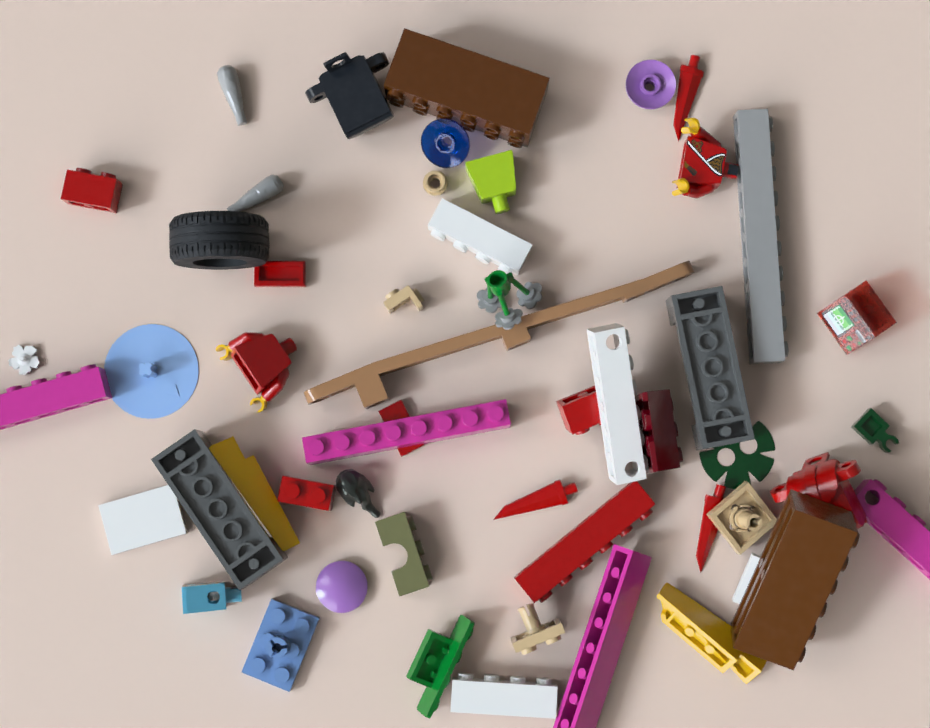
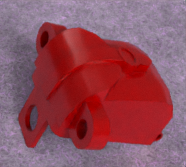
M829 452L805 460L800 471L794 472L792 476L788 477L786 483L778 485L770 491L775 503L786 501L792 489L852 511L857 529L863 527L864 523H867L866 514L848 480L861 472L856 460L840 464L836 459L828 460L830 457Z

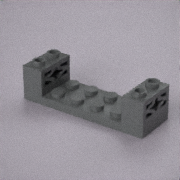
M723 286L671 295L666 300L670 325H676L696 421V424L691 426L696 451L754 440Z
M194 429L151 460L237 588L241 590L288 559V556L281 550L273 537H269L231 479L210 452L209 447L212 444L203 431Z

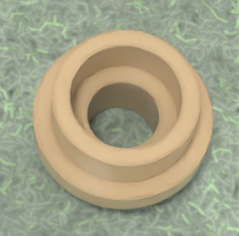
M430 171L423 179L424 190L432 196L443 194L448 187L447 177L440 171ZM433 180H438L440 182V186L434 188L431 186V182Z

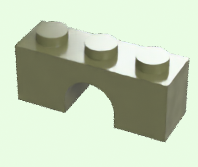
M402 512L376 521L375 524L383 546L396 543L402 545L407 551L408 558L406 564L401 568L391 571L399 597L429 587V580H432L433 577L429 565H423L421 555L425 553L421 541H415L412 531L417 529L412 515L407 516L406 512Z

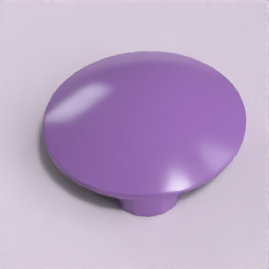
M348 561L330 563L320 572L316 581L318 599L324 607L333 612L346 613L356 609L364 601L367 594L368 581L364 572L357 565Z

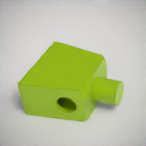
M512 150L465 162L466 172L481 204L492 202L495 214L510 211L507 198L516 195Z

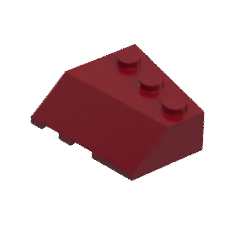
M670 389L640 393L635 396V402L641 412V420L638 423L639 430L643 432L645 439L642 450L643 455L646 456L648 461L646 473L680 468V462H683L681 448L677 446L678 428L676 422H674V408Z

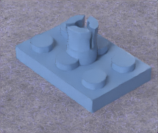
M272 598L242 673L290 692L320 617Z

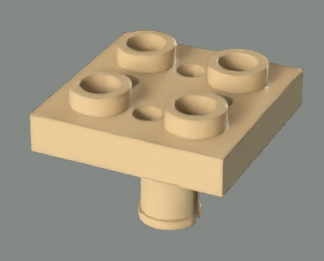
M746 481L706 514L739 555L769 531L777 521L757 492Z
M534 603L527 604L530 616L527 615L524 606L518 608L527 631L510 638L515 652L521 651L522 655L535 651L537 649L536 645L544 641L549 645L561 640L560 635L565 633L562 623L558 618L541 624Z

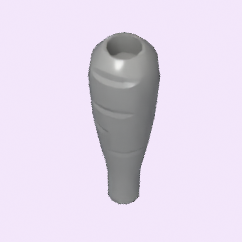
M231 65L222 66L217 72L218 81L235 115L238 126L245 125L247 120L244 114L238 74Z
M270 175L250 189L236 203L229 206L227 210L240 212L280 193L284 185L278 175Z

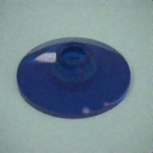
M441 118L432 121L425 127L421 136V148L426 158L434 165L442 168H452L461 164L468 156L470 140L466 130L458 122ZM444 137H448L452 143H445Z

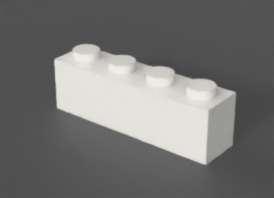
M443 198L428 223V230L431 231L430 235L440 241L447 239L454 243L453 247L464 253L469 250L476 254L475 258L485 264L492 262L499 266L498 270L504 271L506 274L511 272L518 276L532 249V244Z
M458 673V677H453L450 712L556 719L558 686L556 683H552L550 678H536V682L526 681V677L510 676V680H500L499 675L485 674L483 679L474 678L472 673Z

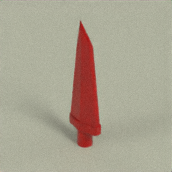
M697 55L690 56L688 66H680L673 123L678 142L682 133L681 128L686 123L685 119L688 117L704 75V71L698 69L700 57Z
M556 480L550 485L505 505L493 520L568 504L566 496L578 492L576 484L574 482L562 486L561 480Z
M716 484L713 496L706 494L704 499L705 504L696 552L700 573L718 532L716 526L706 515L723 500L726 487Z

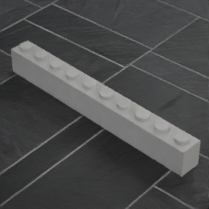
M768 109L737 110L733 116L736 164H739L737 185L749 365L781 363L788 356L789 349L787 341H784L783 331L787 329L786 317L782 316L785 294L784 291L780 290V281L783 280V267L779 266L778 256H781L782 247L781 242L777 241L780 219L779 216H775V206L778 205V193L774 191L773 181H776V167L772 166L771 158L775 153L774 142L770 141L773 119L769 117Z

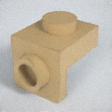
M408 285L400 291L396 288L385 296L387 300L383 304L391 314L411 300L420 312L423 310L421 303L425 300L416 288L412 290Z

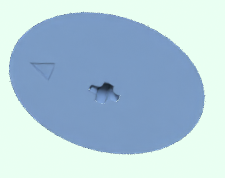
M147 324L128 330L111 346L104 364L113 401L125 412L140 418H161L174 413L189 400L198 380V361L191 344L179 332L163 325Z

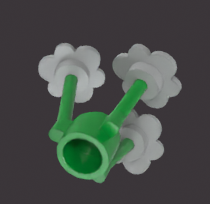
M496 270L485 278L486 290H480L477 293L479 308H485L488 313H495L497 308L502 307L503 311L495 315L496 327H503L505 330L512 329L515 324L521 323L523 315L521 309L513 310L508 308L504 296L509 293L511 283L518 288L516 295L519 298L518 304L522 307L525 306L527 309H533L537 302L543 298L541 284L527 282L523 286L514 278L511 272L506 274L501 270Z

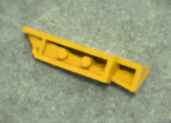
M234 436L210 446V452L281 550L286 551L298 545L300 542L255 456L252 455L245 459Z
M665 583L657 595V599H660L662 603L661 618L664 624L722 673L730 667L747 684L762 672L767 662L766 660L733 648L731 625L671 584Z

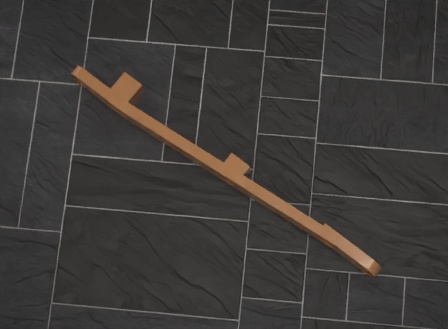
M686 261L644 279L521 317V323L515 324L509 330H505L503 327H496L495 324L373 362L310 388L304 392V396L308 405L356 387L364 408L369 409L390 400L380 376L500 338L506 351H509L531 341L528 333L529 329L621 300L623 303L688 277L695 272L690 261Z

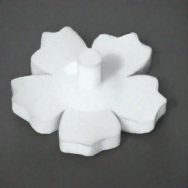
M21 345L13 347L12 355L14 358L8 360L9 366L15 370L19 369V374L25 376L32 372L31 367L38 368L40 361L39 357L35 356L37 349L34 346H25L23 348Z

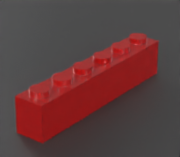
M637 481L630 482L519 572L514 579L534 603L538 600L543 603L553 594L551 589L557 584L561 587L573 578L571 575L573 571L578 567L583 570L593 562L591 557L599 551L602 554L613 545L612 539L617 535H620L622 538L633 529L631 524L638 518L643 521L653 513L651 508L655 503Z

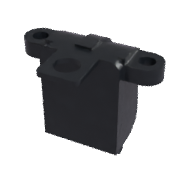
M344 52L324 62L323 64L327 71L320 75V83L310 87L305 92L310 103H316L328 98L347 139L355 138L394 117L374 73L384 69L390 63L384 52L377 53L367 59L364 55H358L351 59ZM343 60L340 63L333 65L335 62Z

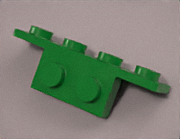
M464 615L459 616L450 638L431 629L427 630L406 675L408 679L427 686L419 701L417 710L429 719L432 717L433 712L437 710L440 697L450 683L454 667L462 657V650L467 640L473 634L475 622Z

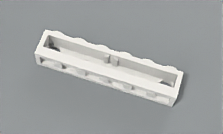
M618 323L587 329L609 479L616 485L647 479L645 470H648V461L646 456L643 455L642 450L645 439L643 432L639 430L638 421L641 420V412L635 402L637 385L632 380L631 375L634 363L632 356L628 354L627 345L630 344L628 330ZM612 334L615 349H609L606 345L607 338ZM632 462L633 469L625 470L626 465Z

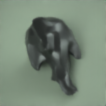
M353 469L342 471L336 478V488L341 497L352 507L355 506V502L361 504L363 510L378 518L381 513L373 506L368 490L372 493L375 491L370 481Z

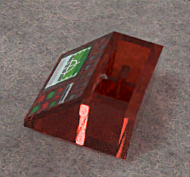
M867 280L858 284L817 313L846 355L897 323Z

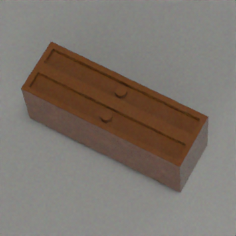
M404 28L384 82L386 99L393 106L399 108L407 106L413 108V112L419 115L427 116V114L436 116V119L442 123L450 124L454 122L466 131L474 132V130L483 132L484 136L489 139L498 140L500 138L508 141L507 143L512 147L522 148L524 146L528 148L547 94L550 78Z
M792 489L790 490L731 622L734 649L793 671L797 662L801 663L806 653L805 645L808 640L813 639L816 632L815 624L818 618H822L826 612V600L829 594L833 595L838 584L837 577L840 571H845L849 561V551L851 548L854 549L859 541L860 534L858 533L852 511Z

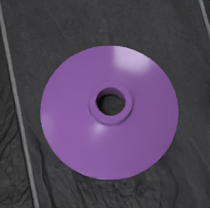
M644 60L634 65L629 71L625 83L626 92L630 100L637 106L644 109H658L672 99L676 89L675 76L666 64L657 60ZM652 84L654 90L648 91L645 85Z

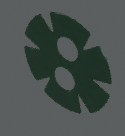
M757 421L752 427L754 438L757 442V449L752 454L743 453L740 450L739 443L713 447L714 450L699 453L701 464L713 481L717 482L727 472L724 486L736 489L744 481L749 482L751 485L748 472L759 482L768 475L773 466L774 459L760 453L774 451L775 445L769 430L763 423ZM728 448L734 452L735 461L732 465L722 466L718 462L717 454L721 449Z

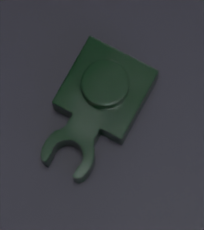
M872 408L867 409L851 426L868 444L872 445L877 441L879 447L885 453L891 452L886 446L888 439L895 445L899 444V440L895 436L888 435L885 432L890 425Z

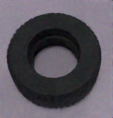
M198 211L177 215L169 224L170 259L177 266L211 270L243 269L264 265L269 259V224L261 215L239 211Z

